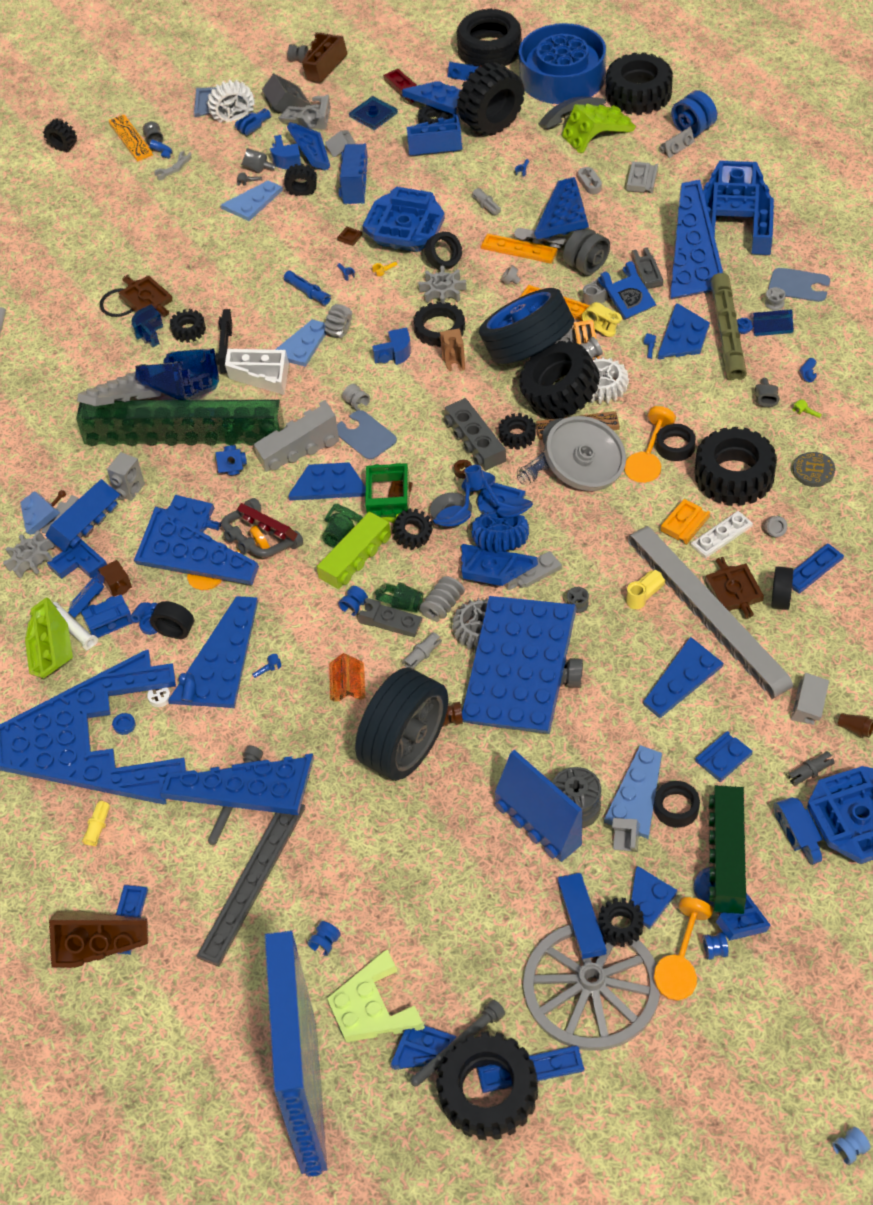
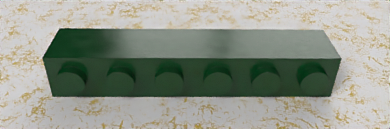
M715 785L714 795H709V809H713V812H709V827H713V830H709V845H713V849H709V863H713V867L709 868V882H713V886L709 888V901L714 902V912L744 914L746 904L744 787Z

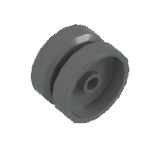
M590 228L576 230L565 245L563 259L566 264L590 276L604 265L609 255L610 241L603 235L596 234Z

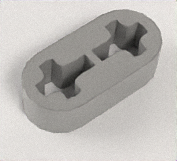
M590 167L579 169L578 180L584 189L590 194L599 193L602 190V182L595 171Z

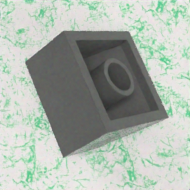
M274 73L262 88L265 99L271 103V108L277 113H283L288 106L305 107L306 105H311L298 85Z

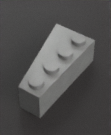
M326 400L319 403L320 407L314 411L309 409L304 412V417L296 422L293 420L288 422L280 432L276 430L254 444L256 457L266 472L277 470L286 463L296 462L303 456L313 455L318 450L332 447L339 442L336 415Z

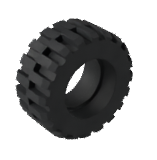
M636 52L631 55L625 54L622 58L618 57L610 64L606 71V99L611 106L620 108L621 112L626 111V114L636 113V115H642L644 112L651 114L653 110L657 112L661 109V106L665 107L671 99L672 69L666 61L664 62L663 58L656 57L654 54L648 55L644 52L637 54Z
M500 63L483 64L482 67L476 68L475 72L468 76L466 82L464 81L463 88L458 94L457 109L462 121L482 135L500 133L505 127L507 128L511 125L510 123L517 118V113L521 111V104L524 103L523 95H525L524 84L518 75Z
M558 341V343H554L545 350L531 356L528 362L526 361L523 367L524 370H521L519 387L535 413L550 419H556V417L565 418L566 415H573L578 409H583L585 404L593 399L592 395L596 394L598 390L597 385L600 382V373L591 356L582 345L572 341L567 343L566 341ZM565 376L561 381L553 384L557 379Z
M721 428L719 432L714 431L709 434V437H705L697 448L694 472L695 481L698 483L699 489L702 492L705 491V495L708 498L714 497V501L721 504L723 501L729 506H733V503L743 506L748 501L750 504L757 501V497L762 499L766 496V492L771 490L774 483L777 463L775 449L769 440L765 437L762 438L761 434L756 431L751 432L749 428ZM726 461H741L748 464L751 468L744 471H731L719 464Z
M489 1031L481 1032V1037L476 1038L472 1033L466 1036L467 1041L462 1043L458 1040L453 1044L454 1050L452 1052L447 1050L444 1054V1063L439 1064L437 1071L439 1075L438 1079H436L438 1097L444 1114L451 1120V1124L457 1130L459 1128L462 1129L463 1133L469 1137H472L473 1134L477 1135L479 1140H487V1136H493L494 1140L502 1139L501 1134L507 1132L509 1136L514 1134L518 1125L523 1127L528 1121L527 1116L534 1112L535 1101L538 1100V1081L533 1060H530L524 1047L520 1048L518 1041L509 1038V1040H506L504 1034L496 1032L495 1036H490ZM482 1065L502 1067L510 1074L512 1079L510 1095L502 1103L493 1107L476 1106L466 1099L463 1092V1082L467 1075L473 1069Z

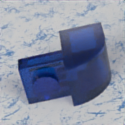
M150 304L137 311L133 315L131 323L135 338L137 340L142 338L146 344L149 343L152 347L159 345L156 330L162 328L163 323L160 313Z

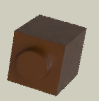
M118 560L98 569L99 573L104 576V585L112 596L123 595L132 588L129 576Z

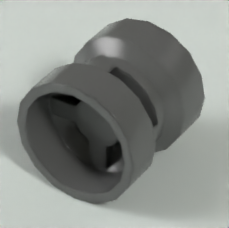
M290 44L288 47V61L295 62L299 60L302 62L307 53L308 46L301 45L299 47L295 44Z
M150 121L143 126V133L149 145L151 139L162 143L163 135L158 123Z

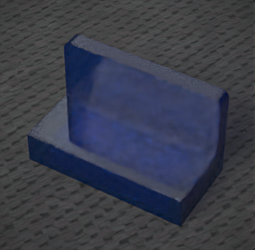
M792 309L750 313L755 336L794 332Z

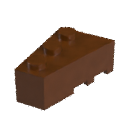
M315 33V40L310 44L311 49L307 50L302 61L308 81L321 83L347 56L348 52L343 36Z

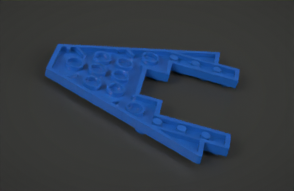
M149 649L144 650L0 724V771L163 805L167 804L166 799L161 797V790L166 775L186 772L185 758L116 768L113 748L91 752L88 718L111 715L109 696L176 687L173 663L151 666Z

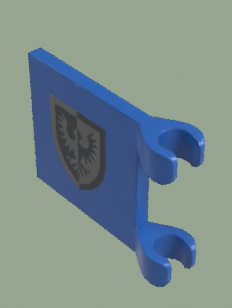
M632 261L627 262L622 268L624 274L628 276L627 278L613 284L608 272L601 273V276L598 278L599 284L606 289L624 320L656 306L655 301L638 276Z

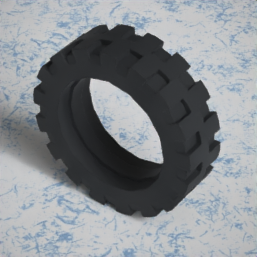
M449 302L429 303L426 307H421L413 319L416 337L424 344L427 343L429 346L441 347L440 332L430 331L424 327V323L429 319L440 316L452 319L455 325L448 330L459 328L461 336H463L465 331L463 311L458 309L456 305L452 306Z

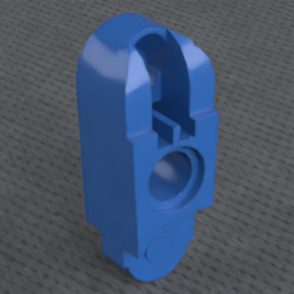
M793 797L775 802L773 805L775 816L794 851L802 849L811 865L821 862L822 855L817 842L822 841L823 838L808 809L805 810L800 800Z

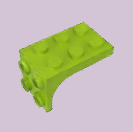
M575 104L562 132V137L579 153H584L588 143L596 134L602 131L632 132L635 130L636 125L616 106Z

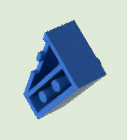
M458 113L453 114L451 119L444 120L442 117L438 119V122L429 125L428 122L406 127L409 155L419 156L427 153L437 154L439 152L462 150Z

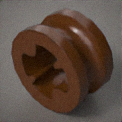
M464 459L457 461L454 464L456 477L465 479V469L463 471H460V469L467 468L472 463Z

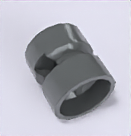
M570 658L568 661H565L560 687L567 684L568 687L581 688L583 659Z

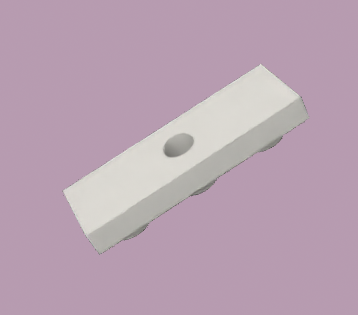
M737 511L691 542V547L706 559L753 527V523Z

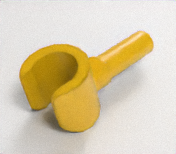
M395 261L386 266L376 263L372 266L373 273L376 272L377 277L383 276L385 271L397 266V262Z

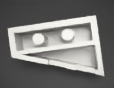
M227 349L225 367L229 379L279 394H285L289 368L286 350Z

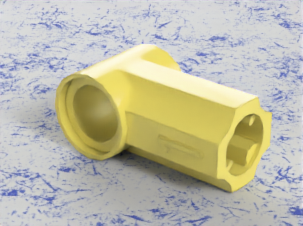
M651 570L639 581L631 582L627 588V605L632 609L643 608L646 601L665 585V579L662 577V574L657 570Z

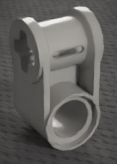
M598 278L583 287L582 303L591 305L594 302L602 304L611 299L606 289L599 284Z

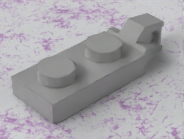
M549 551L537 557V566L504 584L507 590L517 586L527 588L562 569V564Z

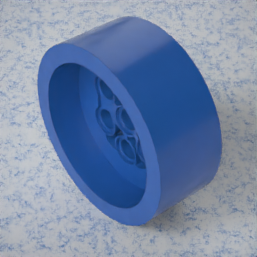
M569 23L551 24L532 31L523 39L519 47L520 79L524 84L525 92L539 101L550 104H559L575 97L594 96L603 87L606 79V45L603 38L590 28Z

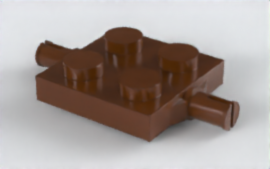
M129 275L123 277V282L128 286L119 291V298L142 318L155 311H158L163 317L168 316L169 310L164 306L173 301L172 295L149 275L136 281L130 278Z
M720 557L717 558L716 563L719 570L706 575L705 578L710 591L728 611L741 609L745 618H751L754 613L750 605L762 602L764 595L748 565L745 563L738 566H728L724 557H721V560Z

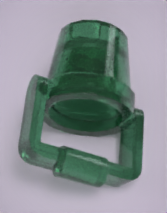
M334 504L324 520L327 522V526L322 535L323 541L328 546L335 548L355 527L351 519L359 523L363 517L347 507Z
M401 582L397 586L384 583L375 592L376 600L391 604V608L413 613L419 612L424 597V592ZM386 592H389V593H393L394 595L391 596V595H388V594H385V593H386Z

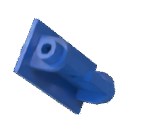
M449 61L448 78L467 81L468 76L471 73L473 74L478 66Z

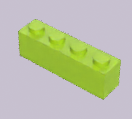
M369 511L317 565L318 578L337 589H340L343 584L347 585L352 575L364 567L365 561L377 553L378 547L382 543L388 542L391 537L390 523Z

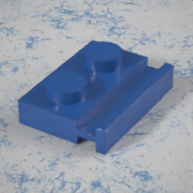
M97 572L70 602L68 613L74 618L88 607L91 602L90 600L95 595L97 596L103 590V575Z
M726 731L695 758V762L721 782L747 760L753 751L736 737L733 738L730 732Z

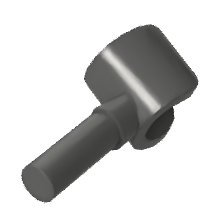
M240 173L237 177V186L241 185V181H243V186H246L247 182L260 181L262 176L250 177L245 173Z

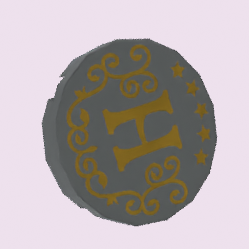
M807 452L801 454L795 459L793 464V475L800 483L806 486H824L832 481L835 475V463L823 453Z

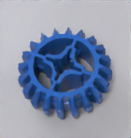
M495 510V512L481 514L473 522V542L483 550H495L496 552L513 551L514 548H520L521 545L526 544V540H528L529 524L525 516L522 515L505 518L499 516Z

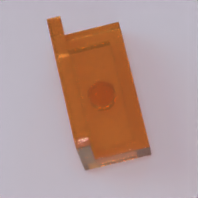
M342 653L329 663L330 700L334 702L341 701L348 695L362 700L365 698L364 662Z

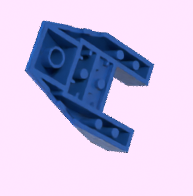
M719 160L709 182L705 184L703 190L714 237L716 215L753 217L752 254L771 255L774 198L770 196L768 185L764 183L763 175L757 162Z

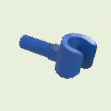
M528 159L525 160L523 165L520 164L515 167L516 176L518 172H522L523 177L526 176Z
M341 263L337 264V267L343 272L345 280L349 281L348 274L355 278L353 268H345Z
M649 333L644 338V344L648 345L647 358L652 359L656 336Z
M269 655L267 658L268 664L252 673L254 678L266 671L275 670L274 665L276 664L278 669L281 668V661L278 655Z

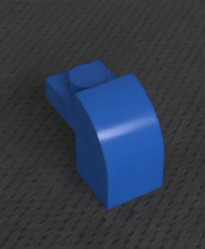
M274 136L275 143L272 144L273 148H270L272 163L281 169H289L291 165L294 167L297 163L301 165L298 143L283 146L282 136Z
M407 327L388 331V343L372 346L375 363H387L390 360H394L395 364L398 365L409 358L411 343Z

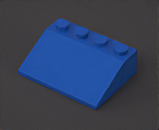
M513 750L509 755L495 790V806L501 813L509 814L516 827L519 829L523 827L534 843L537 844L539 842L542 844L550 858H557L560 862H563L582 845V809L516 750Z

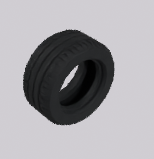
M498 9L478 10L463 18L457 27L458 54L468 65L480 67L486 63L497 62L507 66L519 56V47L522 42L521 26L518 20L506 11ZM489 37H491V38H499V39H496V40H489V41H487V40H480V39L489 38Z

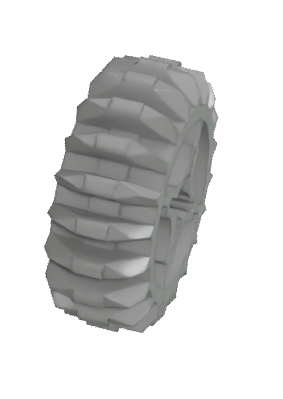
M478 597L476 602L469 599L468 605L462 603L461 609H457L456 615L453 616L452 629L455 638L460 641L461 646L466 645L468 650L473 648V646L477 650L488 598L481 601Z

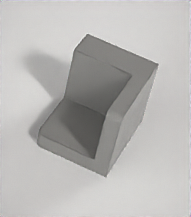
M348 130L339 131L325 142L333 157L344 152L345 144H356Z
M613 818L612 828L615 830L614 850L638 852L640 828L638 820Z

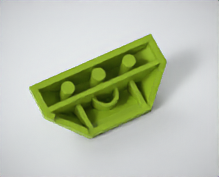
M47 597L31 608L30 615L32 616L25 636L29 674L43 679L73 658L68 623Z

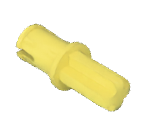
M105 801L97 803L92 818H89L87 822L88 828L82 840L85 845L97 846L100 833L106 827L104 822L110 809L109 803Z

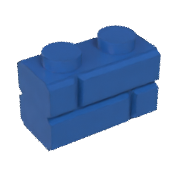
M122 595L109 597L106 601L97 605H90L81 611L90 634L95 635L97 638L134 623L130 619L131 613Z

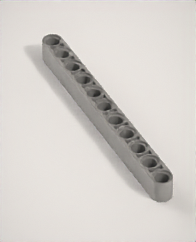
M645 526L628 536L629 545H633L637 549L638 555L643 560L646 559L649 562V566L653 571L657 570L662 574L665 584L673 588L674 594L682 602L685 601L689 606L687 608L702 620L701 623L709 631L711 630L716 635L715 638L722 646L725 645L730 650L728 652L736 661L739 660L744 665L742 667L746 672L758 680V685L764 691L767 690L770 693L771 699L776 698L793 687L792 680L785 670L649 526Z

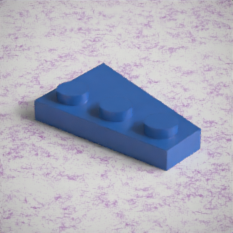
M290 122L287 129L298 143L310 164L316 169L328 170L330 162L321 133Z

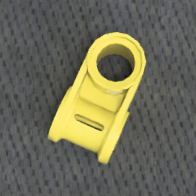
M594 302L583 312L582 320H593L594 328L605 336L613 337L616 334V327L621 322L622 316L601 303Z

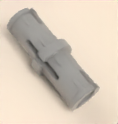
M431 632L421 644L418 643L414 646V650L402 660V664H405L406 668L414 669L424 658L427 659L430 656L432 650L441 644L442 640L439 639L440 637L436 633Z

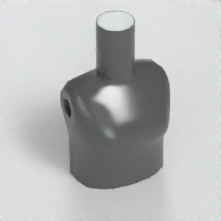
M247 148L241 166L258 173L262 172L264 168L274 171L276 167L275 164L267 161L266 154Z
M762 378L760 380L761 384L755 386V395L758 403L766 407L777 405L780 399L778 386L769 384L767 378Z

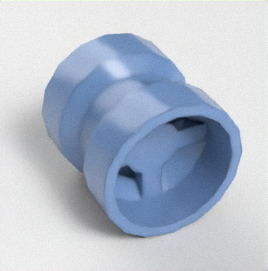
M854 1126L846 1132L844 1138L839 1137L832 1142V1147L837 1154L842 1150L846 1153L847 1158L843 1160L846 1165L856 1161L857 1155L865 1154L871 1149L867 1137L860 1129Z

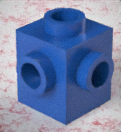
M236 445L225 446L224 451L215 452L218 473L227 472L228 475L240 474V470H243L244 465L247 464L246 453L241 452V448L236 449ZM229 457H233L235 463H230Z

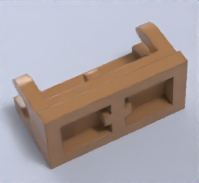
M460 329L441 331L442 360L445 361L447 369L451 371L452 367L450 365L456 363L460 371L465 370L464 343Z

